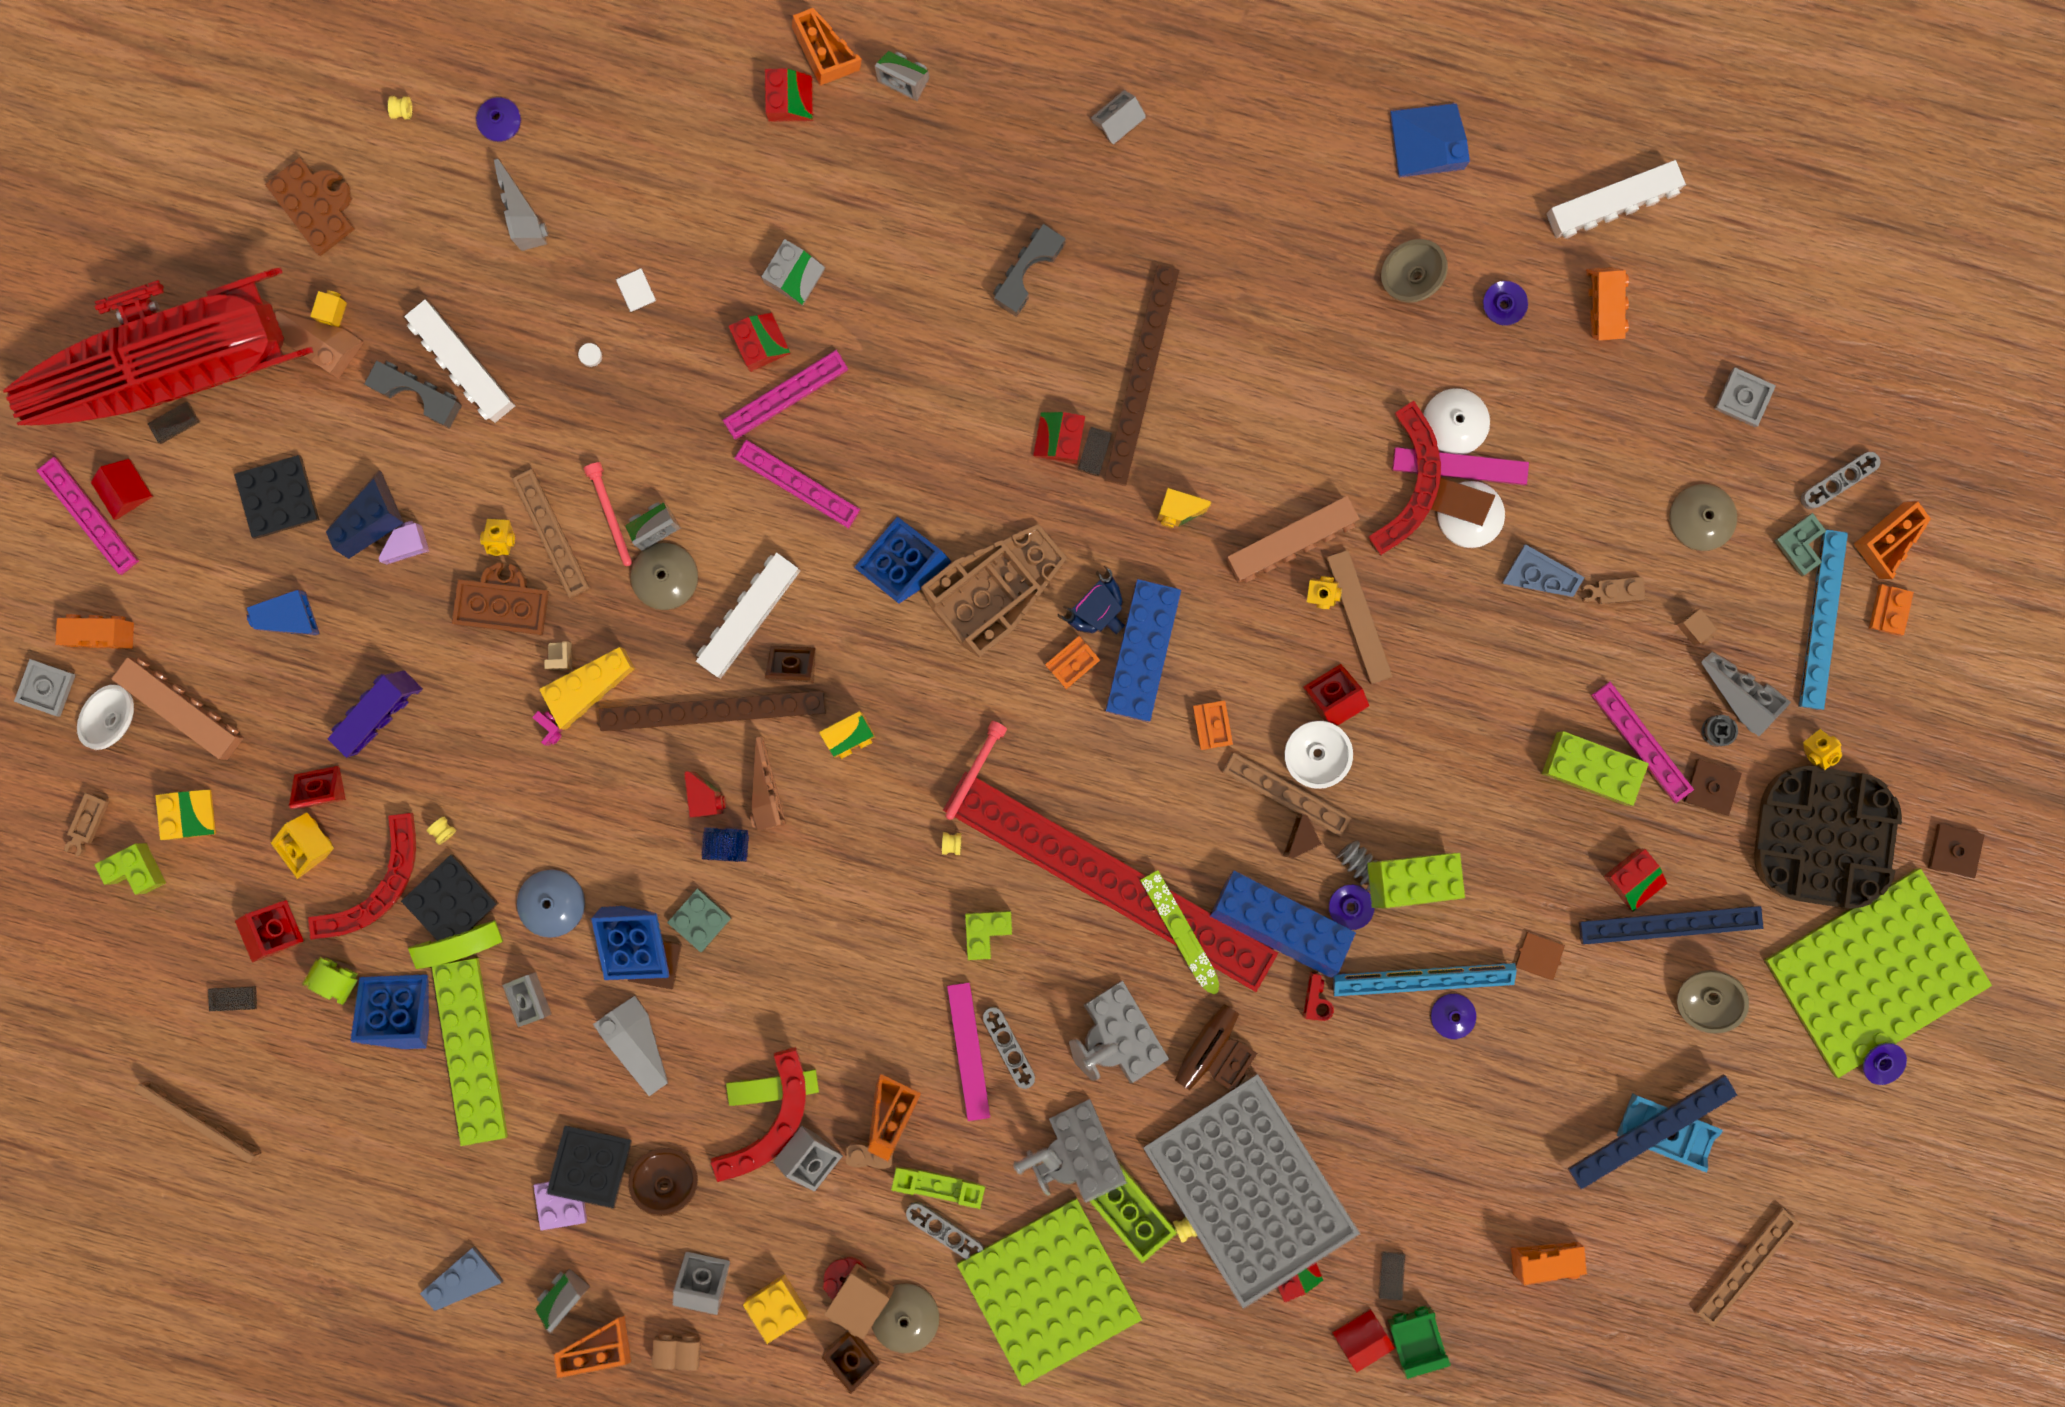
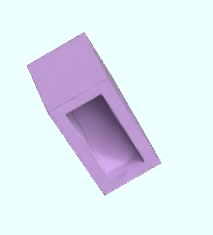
M409 521L401 524L400 528L394 529L379 556V561L387 565L429 552L422 526Z

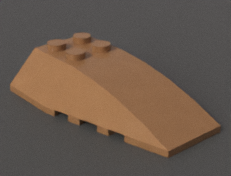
M1037 524L1005 540H1000L989 547L955 560L924 584L921 589L933 612L957 641L974 655L980 657L1014 630L1066 561L1067 557L1042 527Z

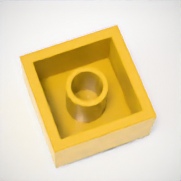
M785 1274L746 1298L743 1303L745 1310L767 1344L804 1321L809 1313Z

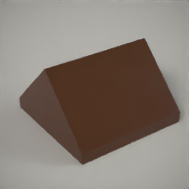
M771 646L765 679L770 681L814 683L816 649L813 647Z
M1297 814L1283 854L1284 857L1292 859L1322 845L1308 815Z
M846 1331L825 1348L821 1357L850 1394L880 1364L861 1338L853 1336L849 1331Z

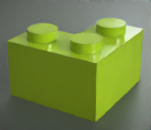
M147 843L133 844L94 864L104 885L117 884L127 879L135 895L146 894L166 884Z
M1011 910L965 914L968 960L991 959L990 936L1012 935Z

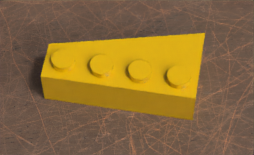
M619 647L539 690L559 729L566 730L575 720L585 714L592 705L602 699L610 689L614 688L629 675L635 667L626 650Z

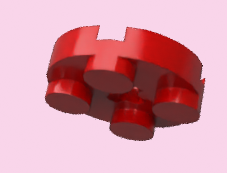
M845 1257L833 1261L828 1266L824 1274L823 1287L832 1300L843 1286V1281L840 1280L841 1276L846 1277L850 1275L856 1263L866 1269L860 1260L854 1257Z

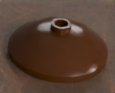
M670 1148L656 1149L643 1155L634 1164L628 1180L629 1193L635 1205L642 1211L655 1216H667L682 1210L693 1199L698 1186L697 1171L691 1159L684 1153ZM666 1184L669 1186L666 1190L661 1189L662 1185Z

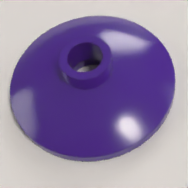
M496 97L487 100L480 106L476 116V123L484 137L491 141L502 142L509 140L518 132L521 125V115L513 102L506 98ZM495 114H500L498 120H493Z
M1500 281L1493 284L1486 291L1483 298V308L1487 317L1494 323L1504 326L1512 325L1524 317L1528 308V298L1525 291L1518 284L1511 281ZM1500 302H1505L1507 308H1501Z
M1345 885L1337 889L1329 902V912L1332 920L1350 930H1357L1366 926L1374 914L1370 893L1358 885ZM1348 903L1354 904L1352 911L1347 910L1346 906Z
M1447 994L1439 998L1433 1005L1431 1022L1434 1029L1443 1037L1460 1039L1468 1035L1474 1028L1476 1010L1471 1001L1459 994ZM1454 1013L1459 1015L1457 1021H1453L1451 1018Z
M1894 1043L1880 1044L1874 1047L1865 1057L1863 1073L1874 1084L1886 1085L1892 1083L1905 1070L1907 1064L1906 1054L1900 1046Z

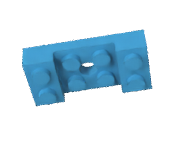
M1632 1093L1616 1136L1620 1137L1667 1107ZM1696 1120L1676 1132V1136L1673 1139L1668 1140L1666 1138L1649 1150L1707 1173L1708 1155L1714 1140L1722 1134L1723 1130Z

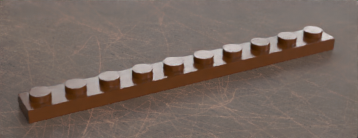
M1161 265L1157 267L1104 481L1124 486L1127 484L1180 270Z
M824 691L602 708L599 709L600 731H615L826 714Z

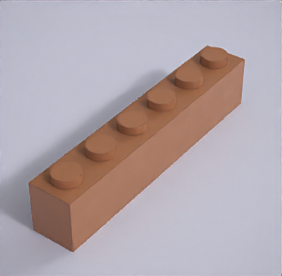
M1347 495L1228 556L1226 561L1237 583L1244 581L1246 584L1257 578L1256 573L1262 570L1264 573H1268L1277 568L1276 563L1282 560L1284 563H1287L1297 558L1296 553L1302 550L1304 553L1315 549V543L1321 540L1326 543L1336 538L1335 533L1341 530L1346 533L1356 528L1355 523L1360 518Z
M127 657L111 679L216 758L228 760L244 739L238 734L239 730L231 724L225 725L221 722V717L217 713L205 710L202 707L204 704L194 697L190 699L184 694L186 691L177 684L172 685L166 681L168 679L166 675L157 670L155 672L149 668L150 664L140 657L137 659Z

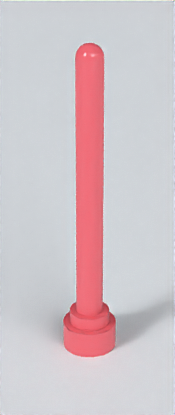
M601 462L589 464L583 468L586 477L593 480L624 566H630L632 561L601 478L603 476Z
M991 721L987 728L989 736L947 810V819L951 820L955 817L996 740L1004 737L1007 728L1002 724Z

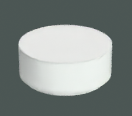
M587 343L579 349L578 356L584 365L594 367L601 362L602 352L597 345Z

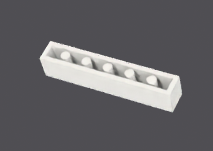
M1674 160L1552 207L1546 215L1555 237L1564 236V239L1577 234L1579 229L1584 228L1587 231L1596 227L1600 221L1605 220L1606 223L1618 218V214L1623 212L1628 215L1639 210V206L1644 204L1647 207L1658 203L1662 197L1666 196L1667 199L1673 198L1680 194V190L1686 183L1677 161Z
M427 300L422 301L404 316L409 322L407 327L414 335L419 334L423 338L421 344L429 352L433 350L438 356L435 358L436 362L443 369L448 368L452 373L449 375L451 380L457 386L460 384L466 390L463 394L471 403L475 401L480 408L477 411L485 420L490 419L493 422H497L515 407V404Z
M778 553L768 557L764 563L765 569L761 574L757 573L750 582L752 584L748 592H742L737 599L739 604L734 610L730 609L723 619L725 623L721 628L717 627L712 632L710 643L707 646L703 645L696 655L699 657L696 662L720 679L800 573L796 566Z

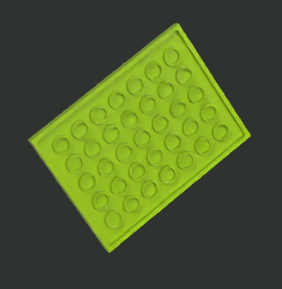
M1917 868L1893 882L1884 895H1880L1872 904L1848 909L1764 960L1836 1078H1840L1863 1064L1865 1057L1874 1047L1883 1043H1898L1992 986L1921 868Z

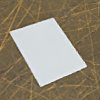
M642 269L616 279L630 312L656 301Z

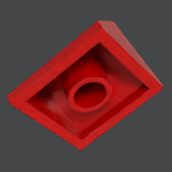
M131 459L99 467L91 481V484L114 520L119 519L154 497Z
M339 766L294 774L289 802L290 809H303L346 800Z
M1371 1308L1332 1332L1356 1373L1395 1349Z

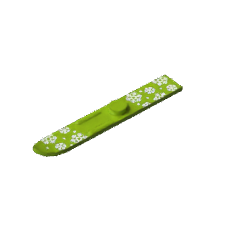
M1157 870L1144 877L1140 881L1196 980L1207 992L1216 994L1219 990L1216 972L1161 874Z

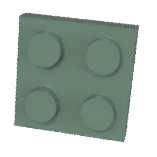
M698 888L667 923L698 951L703 952L732 917Z

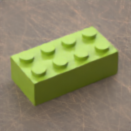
M1561 731L1556 733L1542 774L1619 804L1634 806L1649 763Z
M1442 853L1367 862L1372 908H1392L1465 898L1460 853Z
M1119 1162L1127 1183L1090 1202L1141 1263H1143L1175 1236L1177 1231Z

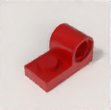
M1310 972L1303 1017L1309 1020L1327 1021L1333 1016L1334 1007L1328 1000L1318 997L1319 993H1323L1324 980L1321 979L1322 975L1319 973ZM1325 1003L1327 1006L1326 1013L1318 1015L1316 1012L1317 1006Z

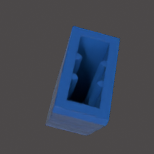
M295 590L247 607V620L253 629L305 635L320 634L308 597L304 591Z

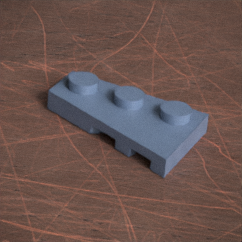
M1524 544L1502 584L1573 597L1585 577Z
M474 1246L420 1294L436 1311L498 1285L504 1280Z

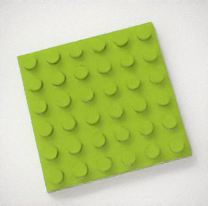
M1077 1197L990 1244L983 1251L976 1252L970 1255V1258L963 1259L957 1263L961 1274L1022 1386L1142 1320L1138 1309Z

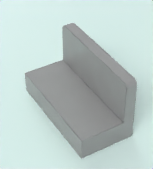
M1124 90L1091 117L1094 125L1104 131L1109 142L1115 144L1145 119L1146 115L1136 97Z

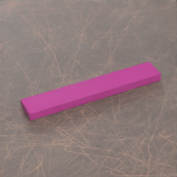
M837 350L726 417L723 419V422L736 440L849 369Z
M745 440L734 458L848 529L860 512V509L748 440Z
M1395 448L1392 471L1417 474L1415 450ZM1439 452L1441 476L1527 485L1529 462Z
M52 457L36 470L118 574L123 575L139 562L138 558L57 457Z
M1608 682L1591 695L1639 759L1649 763L1647 769L1673 803H1677L1694 790L1611 682Z
M970 982L947 985L968 1121L990 1118Z

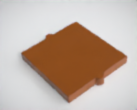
M1527 932L1522 947L1518 949L1520 953L1515 966L1518 969L1554 980L1558 965H1561L1560 959L1565 945Z

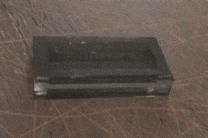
M184 402L149 422L148 426L157 442L163 444L200 421L190 403Z
M1090 427L1078 466L1079 471L1095 476L1100 475L1112 435L1111 432Z
M256 986L209 988V1011L257 1009Z
M1381 1251L1379 1299L1402 1300L1405 1253Z

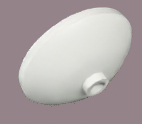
M1456 388L1440 392L1432 398L1423 413L1434 432L1438 443V450L1442 453L1459 455L1470 453L1484 442L1489 432L1490 417L1488 409L1477 395L1468 390ZM1456 416H1461L1463 418V422H1457Z
M1477 481L1461 482L1459 484L1496 495L1483 526L1437 512L1438 524L1442 533L1452 543L1465 548L1481 547L1494 540L1500 533L1505 520L1504 505L1500 496L1490 486Z
M108 685L91 695L84 704L77 722V734L83 745L94 750H101L115 744L124 736L134 714V703L131 694L119 685Z
M1311 721L1301 725L1290 735L1285 747V762L1290 774L1299 783L1310 788L1321 789L1337 784L1347 775L1353 761V748L1346 733L1335 724L1326 721ZM1315 749L1322 751L1320 756L1316 757L1313 755Z

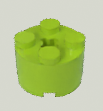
M320 957L319 960L316 959L302 985L308 986V989L329 1000L334 997L337 999V1003L344 1005L358 980L356 978L358 973L348 968H337L338 963L329 958Z

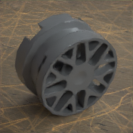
M1711 716L1703 723L1701 733L1704 741L1711 746H1728L1737 738L1738 726L1730 716Z

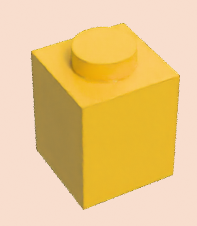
M327 290V293L318 291L310 317L317 322L339 327L347 302L341 299V295L336 292Z

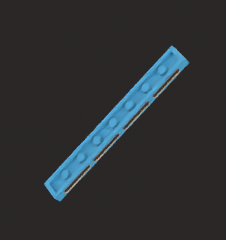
M1826 530L1822 534L1819 559L1822 563L1817 567L1799 707L1824 710L1848 536L1846 532Z
M1502 963L1495 965L1340 974L1334 976L1333 994L1335 997L1514 985L1517 969L1515 963Z

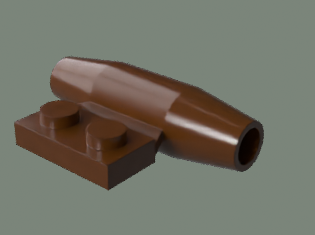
M1224 1004L1205 1024L1186 1053L1175 1078L1176 1082L1191 1090L1209 1070L1213 1079L1231 1091L1236 1088L1258 1054L1239 1040L1229 1039L1239 1017L1238 1012Z

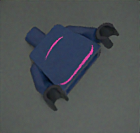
M1104 566L1106 569L1104 575L1096 571V575L1101 580L1072 609L1063 606L1067 611L1065 616L1058 614V618L1067 621L1077 631L1091 634L1095 632L1100 633L1107 626L1117 635L1125 626L1116 617L1122 610L1121 605L1123 603L1120 588L1112 576V571L1107 566Z

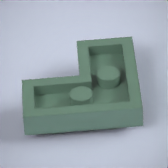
M1812 513L1774 541L1800 576H1804L1822 563L1809 544L1825 533L1826 530Z

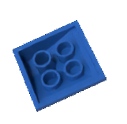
M1457 103L1390 112L1399 177L1465 170L1470 162L1467 138Z
M896 517L854 568L900 604L921 590L924 584L944 570L952 561L938 547L899 517Z
M626 906L601 907L594 914L591 920L604 980L668 978L670 976L657 913Z
M428 975L359 977L350 1041L398 1049L427 1048L429 1032Z

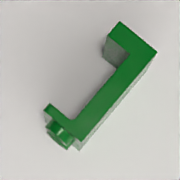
M1421 1306L1415 1308L1414 1312L1409 1314L1404 1312L1397 1313L1392 1316V1319L1387 1320L1403 1374L1407 1379L1451 1366L1441 1340L1435 1312L1431 1307Z

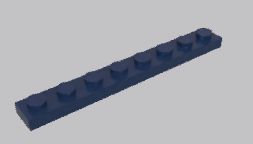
M1761 906L1579 921L1580 939L1583 945L1764 929Z
M1721 1075L1567 1169L1578 1188L1582 1190L1738 1095L1727 1076Z

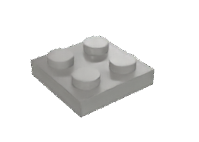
M1735 367L1731 370L1715 410L1748 425L1757 427L1776 385Z
M29 659L14 702L60 717L76 674Z

